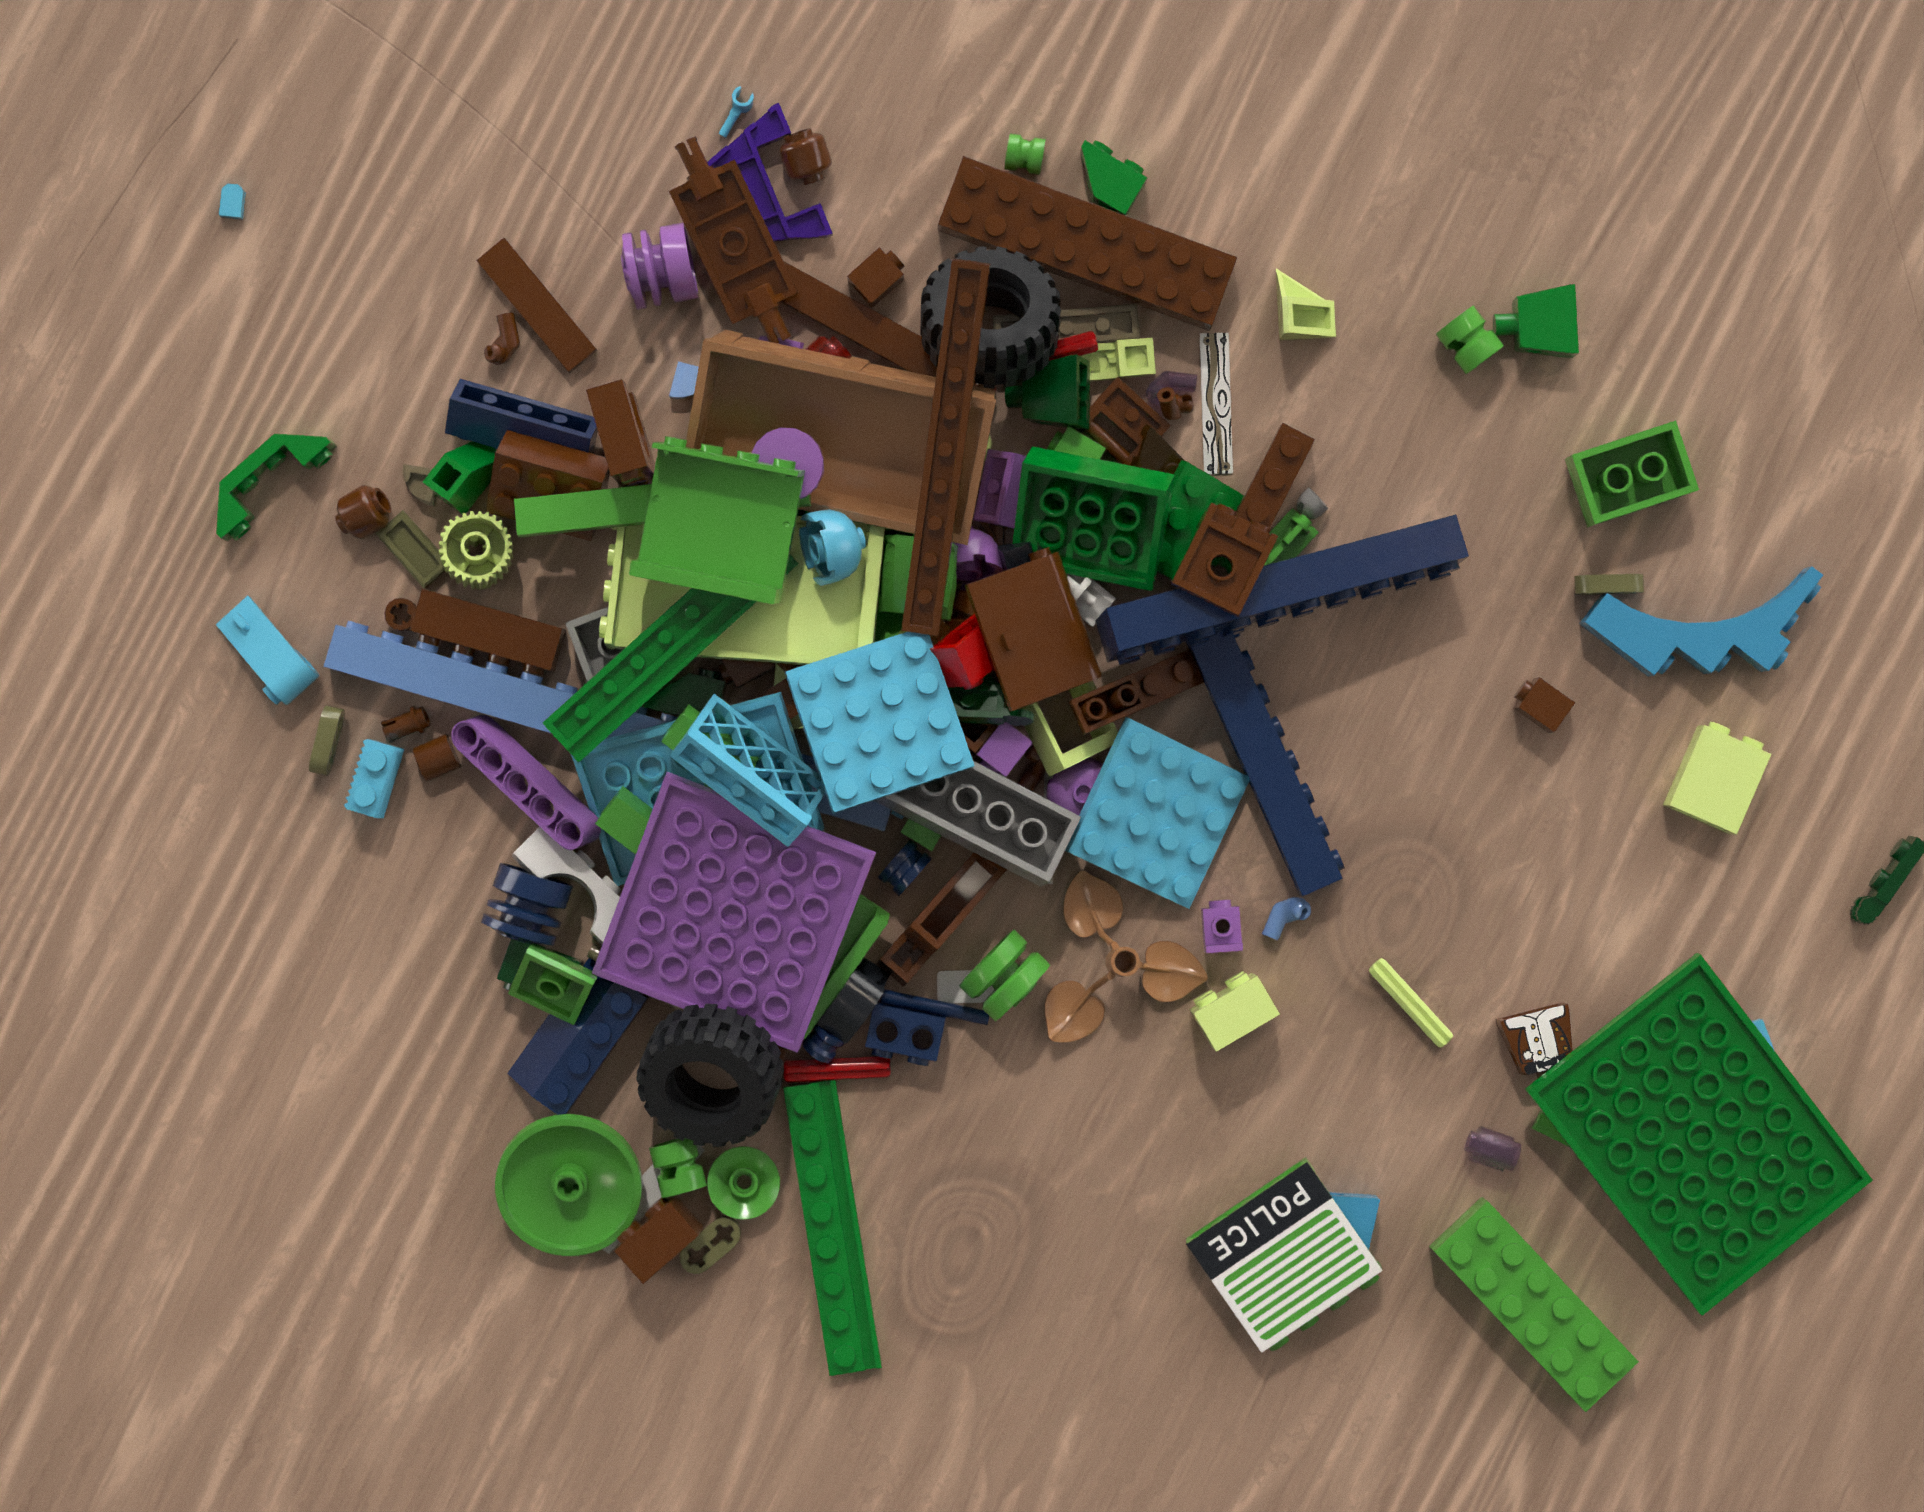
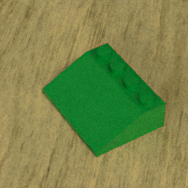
M1032 446L1022 462L1012 544L1031 541L1033 552L1049 547L1051 554L1059 552L1066 574L1152 591L1171 506L1175 474Z

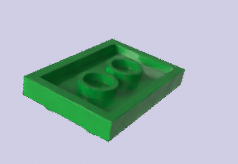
M1181 460L1174 473L1171 506L1157 569L1158 573L1170 580H1173L1198 530L1196 527L1211 503L1215 505L1222 504L1236 511L1244 497L1240 492Z

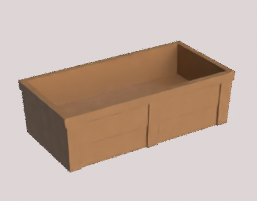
M724 330L710 339L706 338L703 340L686 437V447L700 450L701 443L723 447L722 454L737 457V451L752 453L756 442L767 432L778 428H796L809 434L817 442L824 459V475L818 487L810 494L811 506L798 509L810 512L831 509L842 512L852 521L915 534L936 377L869 363L870 360L856 357L848 359L744 337L743 333ZM981 384L974 385L952 540L954 543L968 545L996 404L994 398L997 387L993 389L984 388V385Z

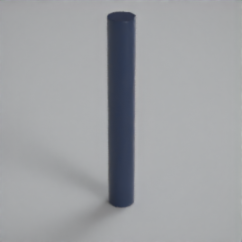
M885 989L881 999L882 1004L988 1025L989 1015L982 1009Z

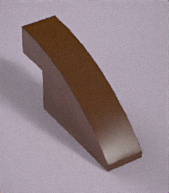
M973 852L877 961V964L904 987L948 939L1007 869Z

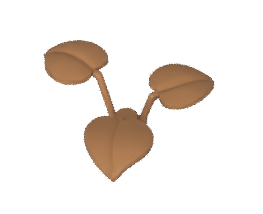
M1085 871L1078 872L1066 890L1063 901V916L1067 927L1076 936L1086 938L1097 931L1099 937L1111 948L1105 960L1108 973L1093 983L1087 990L1079 982L1064 981L1053 986L1048 992L1044 1002V1016L1048 1038L1053 1042L1076 1041L1088 1036L1099 1027L1104 1018L1105 1006L1099 998L1092 996V993L1115 976H1131L1138 969L1145 970L1141 978L1142 986L1151 998L1161 1002H1172L1181 999L1208 979L1198 959L1177 943L1158 941L1149 945L1145 951L1146 963L1140 961L1139 955L1134 949L1119 947L1118 943L1113 941L1103 929L1114 927L1121 919L1123 912L1121 896L1108 882L1094 877Z

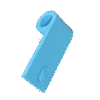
M246 596L216 624L266 684L262 690L276 705L281 701L285 705L290 704L320 676L312 664L290 645L251 597Z

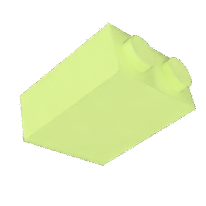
M1710 721L1709 726L1698 725L1663 806L1725 833L1737 834L1771 757V753L1762 750L1763 743L1747 736H1743L1742 741L1729 736L1731 731L1729 728Z

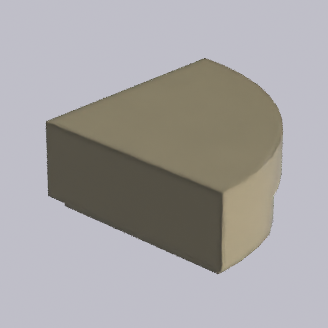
M403 464V478L410 492L421 502L435 507L436 495L423 483V480L432 469Z

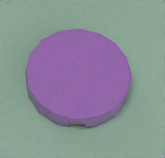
M778 428L767 432L756 442L752 453L760 455L759 462L773 464L774 458L786 459L796 462L795 469L805 470L800 499L810 495L818 487L824 475V459L820 446L809 434L796 428Z

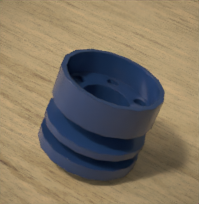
M500 863L493 886L506 893L507 897L505 901L489 899L487 906L501 911V915L496 916L484 913L481 923L491 927L498 934L516 941L553 946L557 936L542 930L543 925L560 928L562 922L547 913L549 908L566 909L573 886L552 877L543 879L531 875L521 867Z

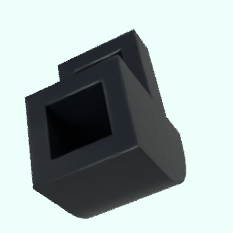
M863 957L821 1016L817 1025L847 1044L865 1022L885 990L884 986L890 974Z

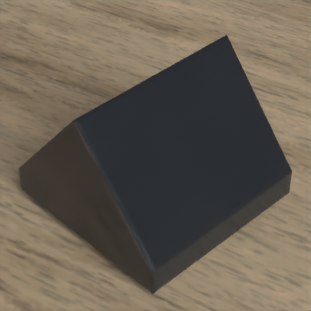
M1031 541L999 545L997 547L1003 571L1029 562L1028 554L1033 553Z

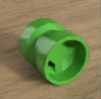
M1010 133L1004 170L1016 171L1019 168H1026L1029 174L1040 175L1046 139L1035 137L1031 141H1027L1021 135Z

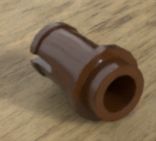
M411 706L409 712L381 721L382 730L389 743L417 731L422 734L426 731L425 728L431 726L429 716L423 706L419 708Z

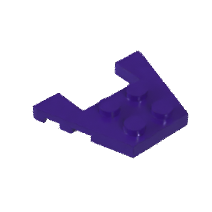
M779 103L771 106L767 110L768 112L755 123L753 122L739 137L728 146L726 145L707 162L709 166L713 165L714 168H717L735 159L774 241L833 236L820 203L790 216H784L759 156L758 149L782 140L791 134Z

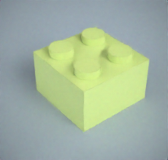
M1241 971L1225 981L1227 988L1218 993L1211 989L1193 1000L1196 1006L1189 1010L1210 1046L1216 1052L1280 1015L1257 975L1253 973L1247 975V973Z

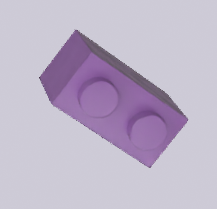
M1005 722L1004 725L1000 724L976 756L981 759L980 765L1006 777L1033 742Z

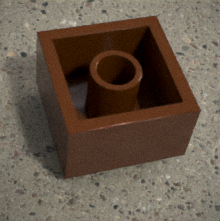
M676 1195L669 1200L661 1197L644 1213L648 1218L642 1224L635 1220L616 1238L620 1244L614 1252L642 1284L648 1281L698 1237L704 1228Z

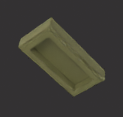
M404 510L376 533L379 539L424 589L445 572L439 549Z

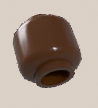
M808 128L784 137L785 143L780 147L779 153L787 176L791 180L802 179L804 185L824 179L823 171L831 166L832 159L823 135L813 133L812 129Z
M362 485L338 500V514L335 516V520L343 533H350L355 538L364 539L389 523V513H391L392 508L389 499L382 490Z

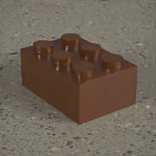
M507 430L495 452L486 512L516 521L514 499L607 489L610 471L606 458ZM596 530L562 534L592 541Z

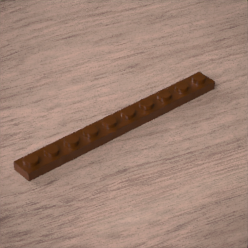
M953 258L951 263L901 631L939 636L991 267L990 263Z

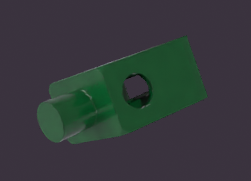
M1077 354L1050 360L1042 370L1037 371L1035 369V376L1024 382L1022 381V386L1006 387V406L1008 408L1022 407L1023 419L1034 424L1064 428L1069 426L1073 429L1089 430L1090 361Z

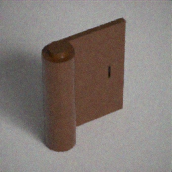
M1049 547L1028 554L1030 561L965 585L1009 711H1014L1102 677L1059 552L1051 554Z

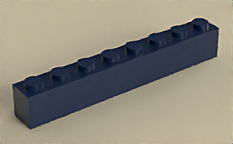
M1219 632L1209 637L1210 641L1189 647L1186 641L1245 775L1250 779V787L1299 896H1305L1343 879L1340 870L1345 869L1342 859L1336 849L1330 851L1325 837L1330 835L1322 816L1315 818L1310 804L1315 802L1312 792L1306 782L1300 784L1295 773L1296 770L1300 769L1298 761L1291 749L1285 751L1280 740L1281 737L1285 736L1277 716L1270 718L1265 705L1270 703L1267 692L1262 683L1255 684L1250 671L1255 670L1253 661L1247 650L1240 651L1235 638L1240 637V633L1224 637L1223 633Z

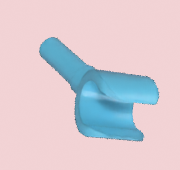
M741 86L737 87L732 93L733 107L718 133L727 138L741 113L750 111L753 106V93L748 102L740 103L737 101L742 90Z

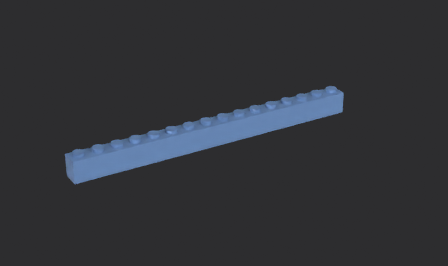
M348 621L346 627L335 626L323 666L548 733L551 732L542 723L578 690L576 687L557 682L555 689L541 685L542 677L522 672L520 678L506 675L508 667L488 661L486 668L472 665L474 657L452 651L451 658L438 655L439 647L417 641L416 648L402 644L403 636L382 631L381 638L367 634L369 626ZM640 707L607 738L674 721L678 717L662 713L660 719L646 716L648 708ZM801 754L803 762L818 773L814 758ZM811 785L813 792H816L817 789ZM826 793L818 804L820 813L882 831L886 830L891 809L871 801L833 814Z

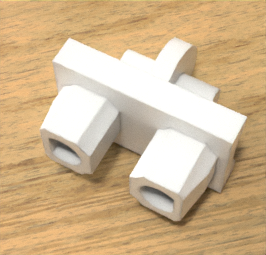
M1066 574L1082 619L1094 627L1096 624L1095 620L1106 608L1111 606L1116 598L1093 579Z

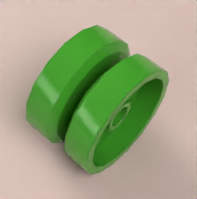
M1015 929L1010 931L959 984V987L972 999L978 998L990 986L994 988L984 1000L982 1009L995 1022L1012 1006L1016 1007L1037 985L1038 979L1050 967V964L1038 952L1030 953L1019 964L1015 962L1027 945V941Z

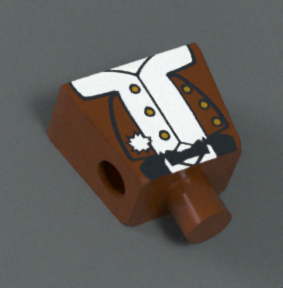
M1561 1002L1495 1019L1516 1069L1521 1075L1536 1073L1538 1079L1573 1051L1569 1006L1566 1003Z

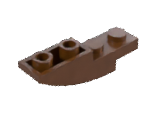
M1189 649L1068 702L1084 735L1204 683V680Z

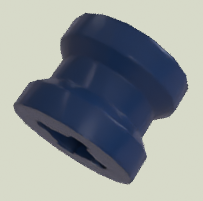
M817 1023L814 1026L813 1033H809L806 1039L804 1038L802 1041V1045L809 1055L823 1063L832 1062L836 1056V1049L845 1044L818 1026Z

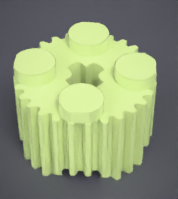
M470 511L468 516L466 513H463L462 518L456 516L454 521L450 519L449 526L445 525V532L440 534L442 541H439V554L445 572L449 573L451 579L455 578L457 584L462 582L465 588L471 585V589L476 587L482 590L490 588L493 583L497 584V579L502 580L503 573H508V567H511V559H513L511 535L508 534L507 527H503V521H497L496 515L490 517L489 512L482 514L481 511L477 515L473 511ZM479 543L484 545L482 547L484 552L482 555L470 556V550L467 549L470 545L473 547H477Z

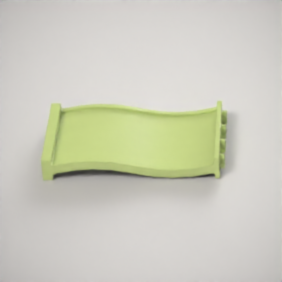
M797 516L790 554L799 564L785 577L781 603L773 605L757 601L696 657L807 665L874 643L886 528L853 522L856 528L860 527L866 539V547L862 549V558L857 570L843 580L820 586L813 579L819 576L815 567L808 569L803 557L799 528L806 527V521L801 520L802 516ZM644 524L612 528V530H617L616 543L609 544L607 565L613 566L611 580H605L603 601L609 602L607 616H601L599 626V638H604V644L608 649H625L691 589L689 587L629 575L631 560H637L639 557Z

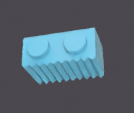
M366 739L363 741L365 746L361 748L363 753L358 755L361 760L356 762L358 768L354 769L356 775L352 776L354 781L350 783L352 788L348 790L350 795L346 797L348 802L344 806L347 810L374 818H384L404 749L377 740Z

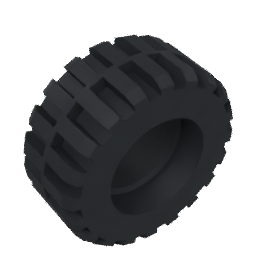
M977 247L975 252L968 253L965 250L955 254L956 259L990 263L985 306L1006 309L1020 319L1015 324L1002 329L982 328L974 385L981 384L984 385V388L995 389V385L1003 384L1005 388L1016 385V380L1018 379L1024 382L1035 376V369L1037 371L1042 370L1049 363V357L1054 355L1057 348L1061 298L1059 291L1055 288V281L1049 273H1044V267L1035 260L1029 262L1025 254L1018 251L1015 254L1008 253L1007 248L996 247V250H987L986 247ZM950 258L938 265V271L935 270L930 274L921 295L920 335L922 336V345L924 351L930 355V361L936 367L938 366L952 260Z
M698 1004L686 1006L683 1012L675 1010L668 1014L666 1020L660 1021L655 1027L640 1060L636 1081L639 1084L637 1088L639 1097L642 1102L646 1101L644 1108L651 1118L655 1116L658 1119L657 1124L664 1131L667 1129L674 1132V1137L682 1141L684 1138L692 1140L693 1145L705 1146V1143H712L713 1147L726 1146L728 1141L732 1145L745 1141L746 1136H754L760 1131L761 1126L766 1124L783 1081L784 1066L783 1061L779 1058L781 1052L776 1042H770L771 1035L763 1026L761 1028L756 1026V1020L748 1014L745 1017L736 1013L737 1009L729 1006L725 1010L718 1008V1004H705L704 1008H699ZM688 1062H706L716 1065L729 1073L738 1086L730 1089L708 1087L691 1077L683 1064Z

